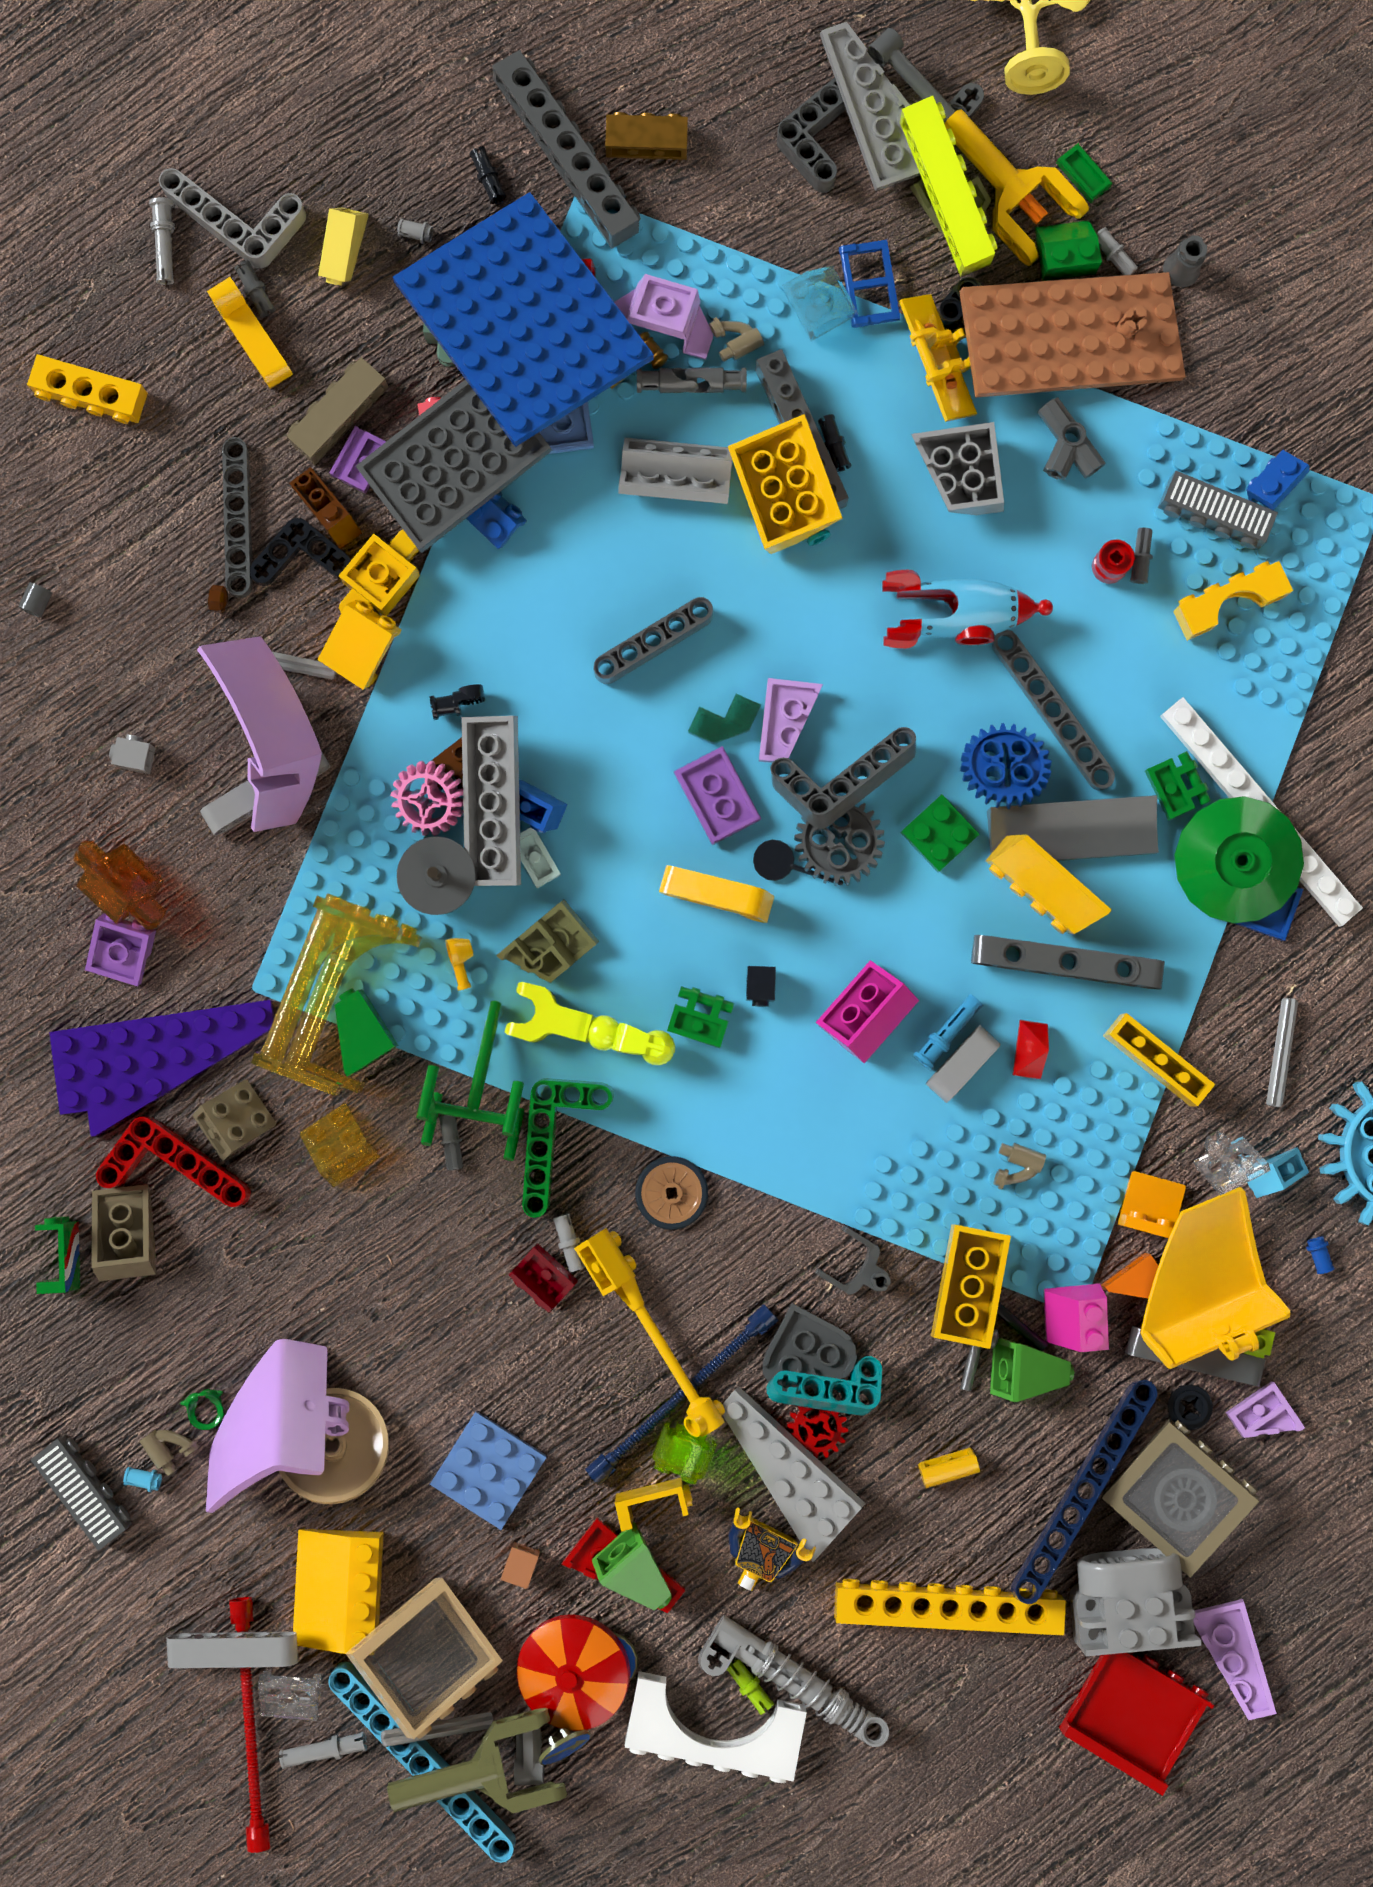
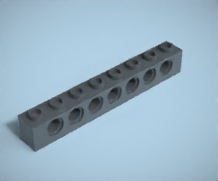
M518 50L492 65L493 81L611 249L639 233V221L641 218L637 209L633 205L629 206L621 186L613 183L604 163L600 164L596 159L592 145L588 141L584 142L580 136L581 133L577 124L567 118L561 101L558 99L555 101L547 81L544 78L540 79L536 74V68L529 57L525 58L522 52ZM526 83L528 85L520 86L519 84ZM536 104L543 105L542 107H534ZM550 125H556V126H558V127L552 129V128H549L548 126H550ZM565 146L573 147L570 150L563 149ZM585 167L588 170L580 171L578 168ZM595 188H600V189H602L603 191H602V192H594V191H592V190L595 189ZM611 209H614V210H617L618 212L615 213V214H611V213H608L607 211H608V210H611Z

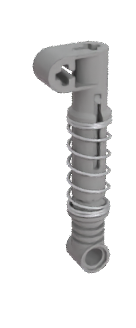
M725 1615L721 1617L698 1656L700 1668L711 1676L723 1674L733 1658L736 1657L751 1667L752 1673L758 1676V1678L764 1676L765 1682L771 1680L777 1684L778 1691L786 1690L790 1693L791 1699L798 1698L803 1702L804 1708L810 1706L816 1710L817 1717L823 1715V1721L830 1725L841 1724L843 1729L848 1727L847 1732L852 1733L854 1731L853 1736L867 1745L879 1747L889 1737L887 1723L869 1710L865 1712L863 1706L859 1708L857 1702L853 1704L849 1693L843 1690V1688L831 1693L830 1679L825 1682L816 1676L817 1671L812 1673L803 1667L804 1662L799 1665L790 1659L791 1654L786 1656L778 1651V1645L771 1641H763ZM714 1642L728 1651L729 1654L727 1658L718 1654L717 1659L720 1661V1664L718 1666L712 1665L709 1668L708 1655L714 1656L717 1653L710 1648ZM821 1707H822V1708H823V1712L820 1713V1714H818V1711H819V1710L821 1709ZM871 1723H877L879 1726V1734L875 1738H868L866 1734V1729Z

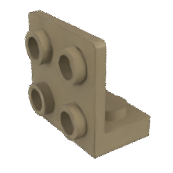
M248 1080L241 1081L202 1104L192 1115L222 1161L233 1156L240 1147L276 1126L275 1120Z

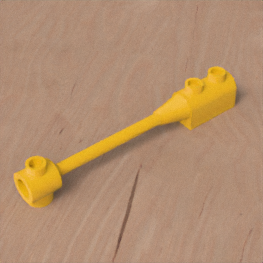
M605 1228L574 1249L602 1295L605 1296L615 1291L627 1306L636 1313L690 1402L686 1411L688 1416L684 1419L686 1430L694 1437H703L725 1423L722 1418L725 1408L718 1400L712 1401L710 1397H699L644 1306L645 1303L635 1279L636 1275L633 1272L636 1269L635 1260L630 1255L623 1256L619 1249L622 1243L619 1234L615 1231L609 1232Z

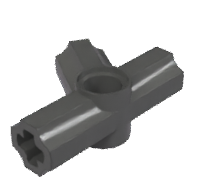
M1058 397L1052 399L1039 409V416L1057 439L1043 470L1048 476L1054 479L1065 480L1074 463L1086 479L1106 464L1087 438L1084 426L1073 419ZM1065 434H1074L1078 442H1069Z

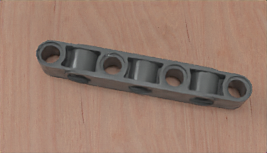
M974 935L971 963L977 965L1158 990L1162 989L1165 961L985 935ZM1009 947H1013L1019 952V958L1016 962H1012L1006 957V951ZM1064 955H1069L1074 960V966L1071 970L1065 969L1062 965L1061 960ZM1119 963H1125L1129 968V974L1126 978L1121 977L1117 972Z

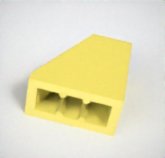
M344 207L329 208L318 276L326 277L327 283L342 286V282L351 281L367 224L368 213Z

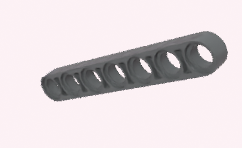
M1010 630L996 634L992 642L994 652L1086 781L1095 790H1105L1110 787L1115 779L1113 769L1018 636ZM1002 636L1009 637L1013 642L1012 648L1002 650L998 646V639ZM1018 658H1023L1028 662L1029 668L1024 673L1017 672L1014 668V661ZM1038 680L1043 683L1045 689L1043 694L1035 695L1031 692L1030 683L1032 681ZM1056 703L1060 707V715L1058 717H1050L1046 713L1047 704ZM1066 725L1073 726L1077 733L1075 739H1065L1062 735V728ZM1086 747L1091 750L1093 757L1090 762H1083L1079 759L1078 751L1080 748ZM1097 770H1103L1108 774L1109 780L1105 785L1095 782L1094 774Z

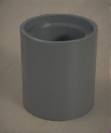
M29 582L18 608L42 618L53 593L37 584Z

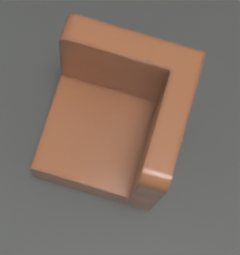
M514 1542L501 1580L525 1589L528 1588L540 1551Z

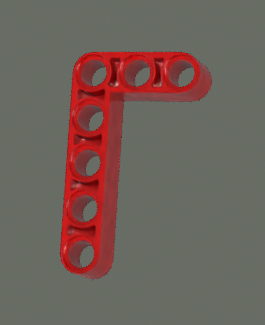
M138 1117L134 1119L96 1172V1180L100 1186L104 1188L120 1187L128 1180L149 1150L229 1207L244 1205L251 1196L250 1188L245 1182L152 1117ZM143 1122H147L151 1127L150 1134L147 1137H143L139 1131L140 1125ZM166 1138H170L173 1142V1149L170 1153H166L162 1148V1142ZM126 1145H131L134 1149V1155L130 1160H127L123 1155V1149ZM188 1154H192L196 1159V1165L193 1169H188L185 1166L184 1160ZM110 1168H114L117 1171V1179L114 1183L109 1182L106 1177L107 1171ZM211 1170L216 1171L219 1175V1181L214 1186L207 1180V1175ZM233 1186L239 1187L242 1192L241 1199L238 1202L230 1198V1190Z

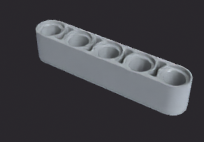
M323 752L317 776L330 768V764ZM246 781L200 810L202 817L214 836L228 831L253 815L254 789L250 782Z
M292 1631L180 1633L166 1637L168 1668L286 1667L298 1663L297 1633Z

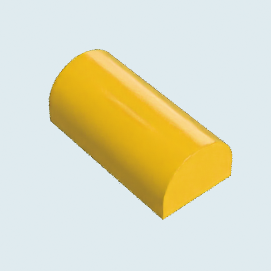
M966 1448L919 1462L918 1464L925 1488L980 1473L977 1457L972 1448Z

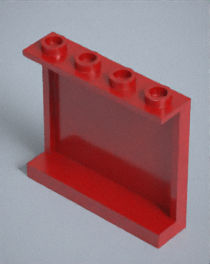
M1134 1652L1100 1655L1059 1729L1065 1737L1163 1796L1168 1788V1784L1165 1782L1166 1777L1206 1707L1208 1706L1213 1709L1214 1704L1207 1698L1208 1692L1195 1684L1190 1688L1183 1683L1184 1678L1170 1669L1168 1673L1159 1669L1160 1663L1146 1654L1143 1658Z

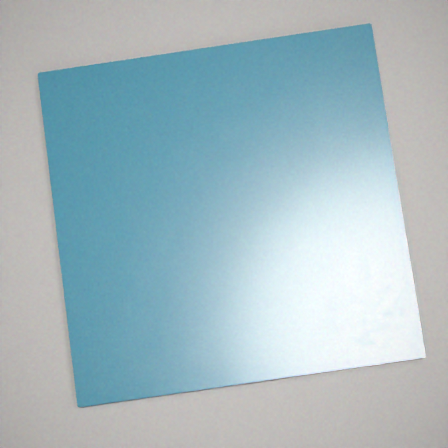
M574 196L560 232L581 259H592L596 268V279L613 302L636 289L638 282L647 274L698 289L700 307L708 324L717 317L719 321L743 322L752 328L758 329L764 341L763 346L737 360L730 358L723 362L719 352L727 348L726 343L739 337L740 333L725 331L726 336L723 338L721 336L716 338L713 335V340L705 360L684 354V339L631 324L638 334L649 332L650 337H653L657 345L663 349V353L668 355L667 362L660 368H723L724 370H741L746 368V392L741 390H724L723 393H660L659 390H642L641 393H637L636 370L613 389L608 388L588 401L594 443L593 449L548 454L501 491L502 497L509 504L517 506L522 511V516L527 520L523 526L515 530L503 548L497 549L467 519L463 520L432 545L399 625L402 631L398 636L394 637L256 975L252 989L258 994L337 1024L335 1004L341 1001L339 996L351 988L354 991L363 989L399 1045L396 1048L472 1078L490 1002L498 1001L501 1003L485 1080V1083L511 1092L513 1081H521L524 1083L521 1097L530 1100L533 1085L543 1078L606 1083L613 1089L614 1098L611 1104L604 1110L557 1107V1111L667 1155L687 1159L700 1168L941 1263L945 1262L951 1225L953 1224L1009 1235L1011 1239L1002 1287L1043 1303L1044 1289L1092 1284L1124 1200L1130 1174L1136 1168L1166 1088L1104 1038L1103 1035L1120 1014L1127 1013L1178 1054L1227 925L1226 921L1207 916L1189 902L1177 880L1174 855L1181 831L1196 812L1219 799L1229 797L1160 716L1179 699L1184 697L1273 802L1373 535V494L1310 470L1274 509L1278 514L1266 543L1260 549L1245 548L1238 540L1221 538L1211 529L1192 526L1189 520L1181 517L1173 518L1167 516L1163 512L1164 510L1159 509L1158 506L1168 481L1175 471L1248 500L1246 491L1248 484L1254 477H1258L1262 473L1269 460L1275 456L1097 388L975 398L971 368L962 373L977 415L945 422L931 386H927L925 378L927 373L917 347L911 344V332L904 314L900 313V321L852 328L847 292L640 213L639 233L611 249ZM611 209V210H608L607 212H608V213H611V214H615V213H617L618 211H617V210H614V209ZM855 296L858 317L891 312V309ZM963 338L956 346L962 361L969 357L967 339ZM780 349L783 350L823 442L825 440L817 421L820 418H823V421H825V415L833 414L839 433L846 441L844 447L849 462L852 465L849 469H846V466H844L845 471L837 472L849 498L846 507L840 509L843 519L825 528V530H829L830 537L813 546L808 545L807 540L809 538L773 554L768 553L764 549L733 460L728 504L618 494L625 438L728 447L779 425L755 369L757 359ZM647 363L641 367L642 371H659L660 369H654L652 363ZM697 378V383L705 381L702 378ZM1057 397L1073 419L1084 426L1087 438L1106 463L1101 469L1086 479L1074 463L1065 480L1054 479L1043 471L1057 439L1039 416L1038 411L1046 403ZM994 422L1004 497V512L983 515L948 512L911 434ZM1065 434L1069 442H1078L1074 434ZM1138 528L1152 529L1150 554L1153 555V559L1150 560L1147 584L1130 582L1132 567L1116 583L1106 584L1095 577L1092 572L1093 558L1105 543L1110 540L1119 539L1128 543L1135 553ZM1269 561L1271 565L1280 561L1293 589L1288 596L1262 608L1247 598H1229L1223 601L1220 606L1218 625L1193 639L1186 640L1173 613L1180 605L1178 601L1194 594L1195 598L1205 594L1204 589L1216 583H1219L1220 587L1230 583L1229 578L1241 572H1244L1245 576L1254 572L1253 568L1263 562ZM895 570H913L920 576L921 583L952 579L994 581L1021 591L1036 603L1044 599L1051 601L1053 604L1051 614L1044 616L1037 612L1027 621L1008 630L1013 631L1018 636L1115 773L1113 784L1105 790H1095L1089 785L992 648V643L961 645L955 642V638L921 635L918 638V642L911 648L904 649L884 646L883 636H887V628L898 627L900 620L946 618L952 615L951 609L944 601L897 599V592H882V581L885 580L886 573ZM697 597H704L711 602L713 615L711 622L707 626L611 684H603L596 679L594 662L600 655ZM697 607L693 610V614L698 618H703L708 614V611L704 607ZM674 621L669 626L674 632H680L685 627L680 621ZM651 635L646 639V643L653 647L658 646L661 642V639L656 635ZM1002 636L998 639V646L1002 650H1009L1012 648L1013 642L1009 637ZM628 649L623 653L622 657L627 661H632L638 654L636 651ZM1018 658L1014 661V668L1017 672L1024 673L1028 670L1029 665L1025 659ZM603 664L599 668V672L603 675H609L614 670L611 664ZM768 678L823 684L789 757L820 788L829 783L894 730L907 727L916 734L915 757L855 805L859 807L865 803V813L874 811L871 820L881 821L876 830H884V835L877 839L885 842L884 847L876 848L883 853L881 858H874L878 863L877 867L868 866L870 870L869 876L861 872L860 882L850 877V883L847 886L843 879H840L843 881V885L835 886L834 883L829 881L824 884L823 879H814L811 875L793 869L785 878L772 881L761 877L754 868L753 857L757 847L763 842L772 839L780 840L790 847L794 856V864L805 868L808 863L807 861L799 862L798 858L803 852L795 851V846L802 843L794 840L795 834L802 833L796 829L797 824H805L801 819L802 815L774 789L771 778L772 763L759 762ZM1037 680L1030 683V690L1033 694L1041 695L1044 693L1045 689L1042 682ZM483 685L484 702L480 703L478 701L479 704L474 702V705H461V716L451 714L440 716L438 720L433 719V708H431L429 696L434 695L435 698L449 696L464 686ZM1056 703L1047 704L1046 713L1050 717H1058L1061 712L1060 707ZM518 716L519 780H523L568 804L558 829L546 831V833L536 831L561 875L537 889L521 861V885L474 886L467 901L458 909L447 914L430 915L414 909L405 901L398 888L397 868L401 857L411 845L428 837L448 838L464 848V813L461 817H457L458 823L455 826L450 825V829L447 832H443L440 829V833L436 836L431 831L428 835L423 836L420 828L414 833L412 832L413 825L411 823L405 827L403 826V821L406 819L403 816L400 818L396 817V813L400 809L391 807L392 803L398 800L390 796L392 791L397 790L393 786L394 781L400 780L398 774L402 771L407 772L409 765L413 764L416 767L419 761H423L426 765L462 737L461 717ZM1001 723H1004L1006 730H1010L1011 726L1015 724L1017 732H1020L1024 727L1027 728L1025 735L1028 737L1035 733L1034 742L1043 741L1042 750H1049L1047 759L1052 761L1049 769L1051 774L1050 778L1047 779L1046 788H1041L1042 791L1039 797L1033 795L1032 803H1028L1023 799L1022 805L1156 795L1145 770L1170 758L1173 759L1176 767L1182 766L1178 755L1188 751L1192 761L1195 760L1198 765L1196 770L1202 782H1206L1209 788L1207 793L1211 801L1201 806L1197 796L1191 798L1196 807L1195 809L1168 821L1157 798L1159 851L1157 854L1057 861L1111 909L1108 915L1076 934H1068L1066 932L1061 934L1051 926L1052 920L1046 914L1041 916L1030 907L1032 902L1028 898L1017 896L1009 888L1011 886L1010 882L1004 877L1000 880L989 871L991 866L985 861L990 856L987 810L990 807H996L995 800H991L986 805V797L984 795L980 798H975L977 789L967 790L970 781L964 782L962 780L965 772L960 771L961 763H963L961 756L964 753L965 744L970 743L971 736L979 737L980 729L989 733L990 725H993L996 730H1000ZM1071 725L1064 726L1062 728L1063 737L1068 740L1075 739L1077 735L1076 729ZM1002 745L1004 751L1002 762L1005 763V786L1009 787L1007 779L1009 769L1006 767L1007 750L1006 746ZM723 746L761 820L712 846L674 775V771ZM1085 747L1080 748L1078 751V757L1081 761L1090 762L1092 760L1093 754L1090 749ZM1014 751L1016 755H1024L1020 751ZM985 752L989 756H996L992 752ZM880 760L878 762L885 763L887 760ZM1097 770L1094 774V780L1100 785H1105L1109 780V776L1105 771ZM781 774L779 776L786 777L788 774ZM1181 775L1187 790L1193 788L1187 775ZM860 776V777H858V779H866V778H867V777H865V776ZM993 776L988 777L992 781L998 780L996 777ZM1015 776L1019 780H1026L1023 776ZM425 778L415 779L411 784L410 791L421 790L422 784L425 783ZM802 791L798 792L797 794L803 795L807 792ZM838 793L836 795L844 796L846 793ZM942 794L980 835L940 872H937L900 832ZM1001 802L1000 806H1006L1005 802ZM412 804L414 809L419 813L418 807ZM447 806L436 807L432 818L443 817ZM840 817L834 822L838 827L848 825L844 817ZM520 821V833L530 828L528 823ZM816 834L812 837L816 844L821 845L827 842L826 837L822 834ZM835 837L834 843L840 842L844 844L845 839L843 837L841 839ZM855 837L852 839L855 847L862 848L866 846L863 838ZM848 851L850 857L856 859V856ZM837 854L831 857V861L835 865L845 863V859L841 855ZM1240 855L1237 862L1239 865L1243 866L1246 864V856ZM666 865L755 886L768 891L775 896L768 922H757L737 913L659 893ZM563 899L599 940L598 944L551 983L539 978L535 973H528L520 969V966L508 960H501L496 956ZM974 935L993 936L1165 961L1162 989H1147L972 964L971 956ZM463 938L470 940L473 956L464 962L468 981L471 983L470 988L459 991L457 989L458 983L446 948L445 940ZM1009 947L1006 951V957L1008 960L1016 962L1019 958V952L1017 949ZM1069 955L1062 957L1063 967L1071 970L1074 966L1073 958ZM871 960L904 983L917 997L919 1002L871 1057L863 1063L817 1025L816 1021ZM1119 963L1117 972L1121 977L1126 978L1129 974V968L1125 963ZM747 966L776 967L775 1001L769 1002V1007L752 1006V1001H746ZM525 982L550 990L555 996L557 1003L562 1007L591 1014L595 1017L607 1015L614 1018L618 1023L630 1025L645 1033L663 1030L673 1038L675 1053L669 1062L658 1066L646 1062L642 1055L625 1054L612 1049L607 1051L597 1050L589 1042L585 1043L559 1035H548L545 1039L533 1043L507 1035L504 1031L508 1023L525 1024L532 1020L535 1014V1005L532 1000L522 997L516 991L518 983ZM681 986L689 989L695 987L701 989V993L714 997L720 995L724 997V1000L734 1003L731 1013L720 1010L718 1016L720 1019L729 1021L720 1048L667 1031L675 1004L686 1007L688 1003L687 999L678 997ZM969 994L973 995L982 1003L983 1007L980 1008L949 1044L951 1046L949 1052L941 1055L935 1062V1068L932 1071L928 1070L914 1058L913 1054L919 1052L929 1041L928 1036L930 1034L937 1033ZM696 1003L694 1010L710 1015L712 1007ZM1019 1020L1048 1024L1049 1052L1041 1079L1012 1075ZM981 1025L1001 1045L948 1103H945L926 1085V1082L968 1036ZM543 1084L538 1087V1094L543 1099H549L552 1095V1090L548 1085ZM568 1087L566 1089L565 1095L570 1101L579 1100L580 1092L576 1087ZM597 1089L593 1093V1098L597 1103L602 1104L607 1102L608 1094L603 1089ZM1002 1143L1009 1146L1016 1143L1046 1154V1160L1041 1172L1037 1173L1030 1180L1004 1185L1002 1190L993 1184L998 1169H1008V1174H1014L1025 1169L1022 1166L1008 1162L1007 1156L998 1153Z

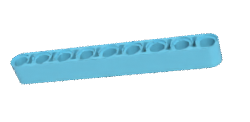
M341 1662L336 1665L329 1676L328 1683L330 1689L381 1742L382 1731L399 1728V1726L352 1663ZM337 1673H346L350 1677V1682L347 1684L339 1682ZM359 1693L366 1694L370 1699V1703L365 1705L359 1703L356 1695ZM378 1714H385L389 1718L390 1723L381 1725L377 1722L376 1716ZM426 1740L411 1742L406 1746L394 1745L386 1747L412 1776L450 1766ZM425 1756L429 1760V1765L419 1766L415 1758ZM474 1791L437 1800L444 1810L492 1860L502 1863L511 1858L516 1841L514 1833ZM457 1798H465L469 1806L460 1808L456 1805L455 1800ZM477 1819H485L489 1827L480 1829L475 1825V1821ZM504 1840L508 1843L509 1848L500 1850L495 1846V1842Z

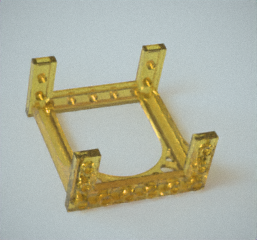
M327 893L325 898L317 896L313 907L317 908V912L262 1051L254 1053L251 1063L336 1096L340 1094L342 1087L355 1093H361L365 1082L351 1076L347 1077L343 1073L311 1061L345 973L355 960L373 948L394 943L419 947L422 937L416 935L418 930L403 923L399 928L397 927L398 920L377 913L375 917L369 916L371 910ZM323 964L317 981L315 983V986L313 988V991L311 993V996L309 998L306 1009L304 1011V1014L302 1016V1019L300 1021V1024L298 1026V1029L296 1031V1034L294 1036V1039L292 1041L289 1052H286L291 1041V1038L293 1036V1033L295 1031V1028L297 1026V1023L299 1021V1018L301 1016V1013L303 1011V1008L305 1006L310 990L312 988V985L314 983V980L316 978V975L321 965Z

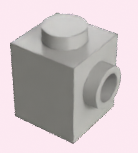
M127 734L126 739L117 737L116 743L111 745L109 758L112 760L111 764L117 768L150 774L156 748L150 743L143 742L142 737Z

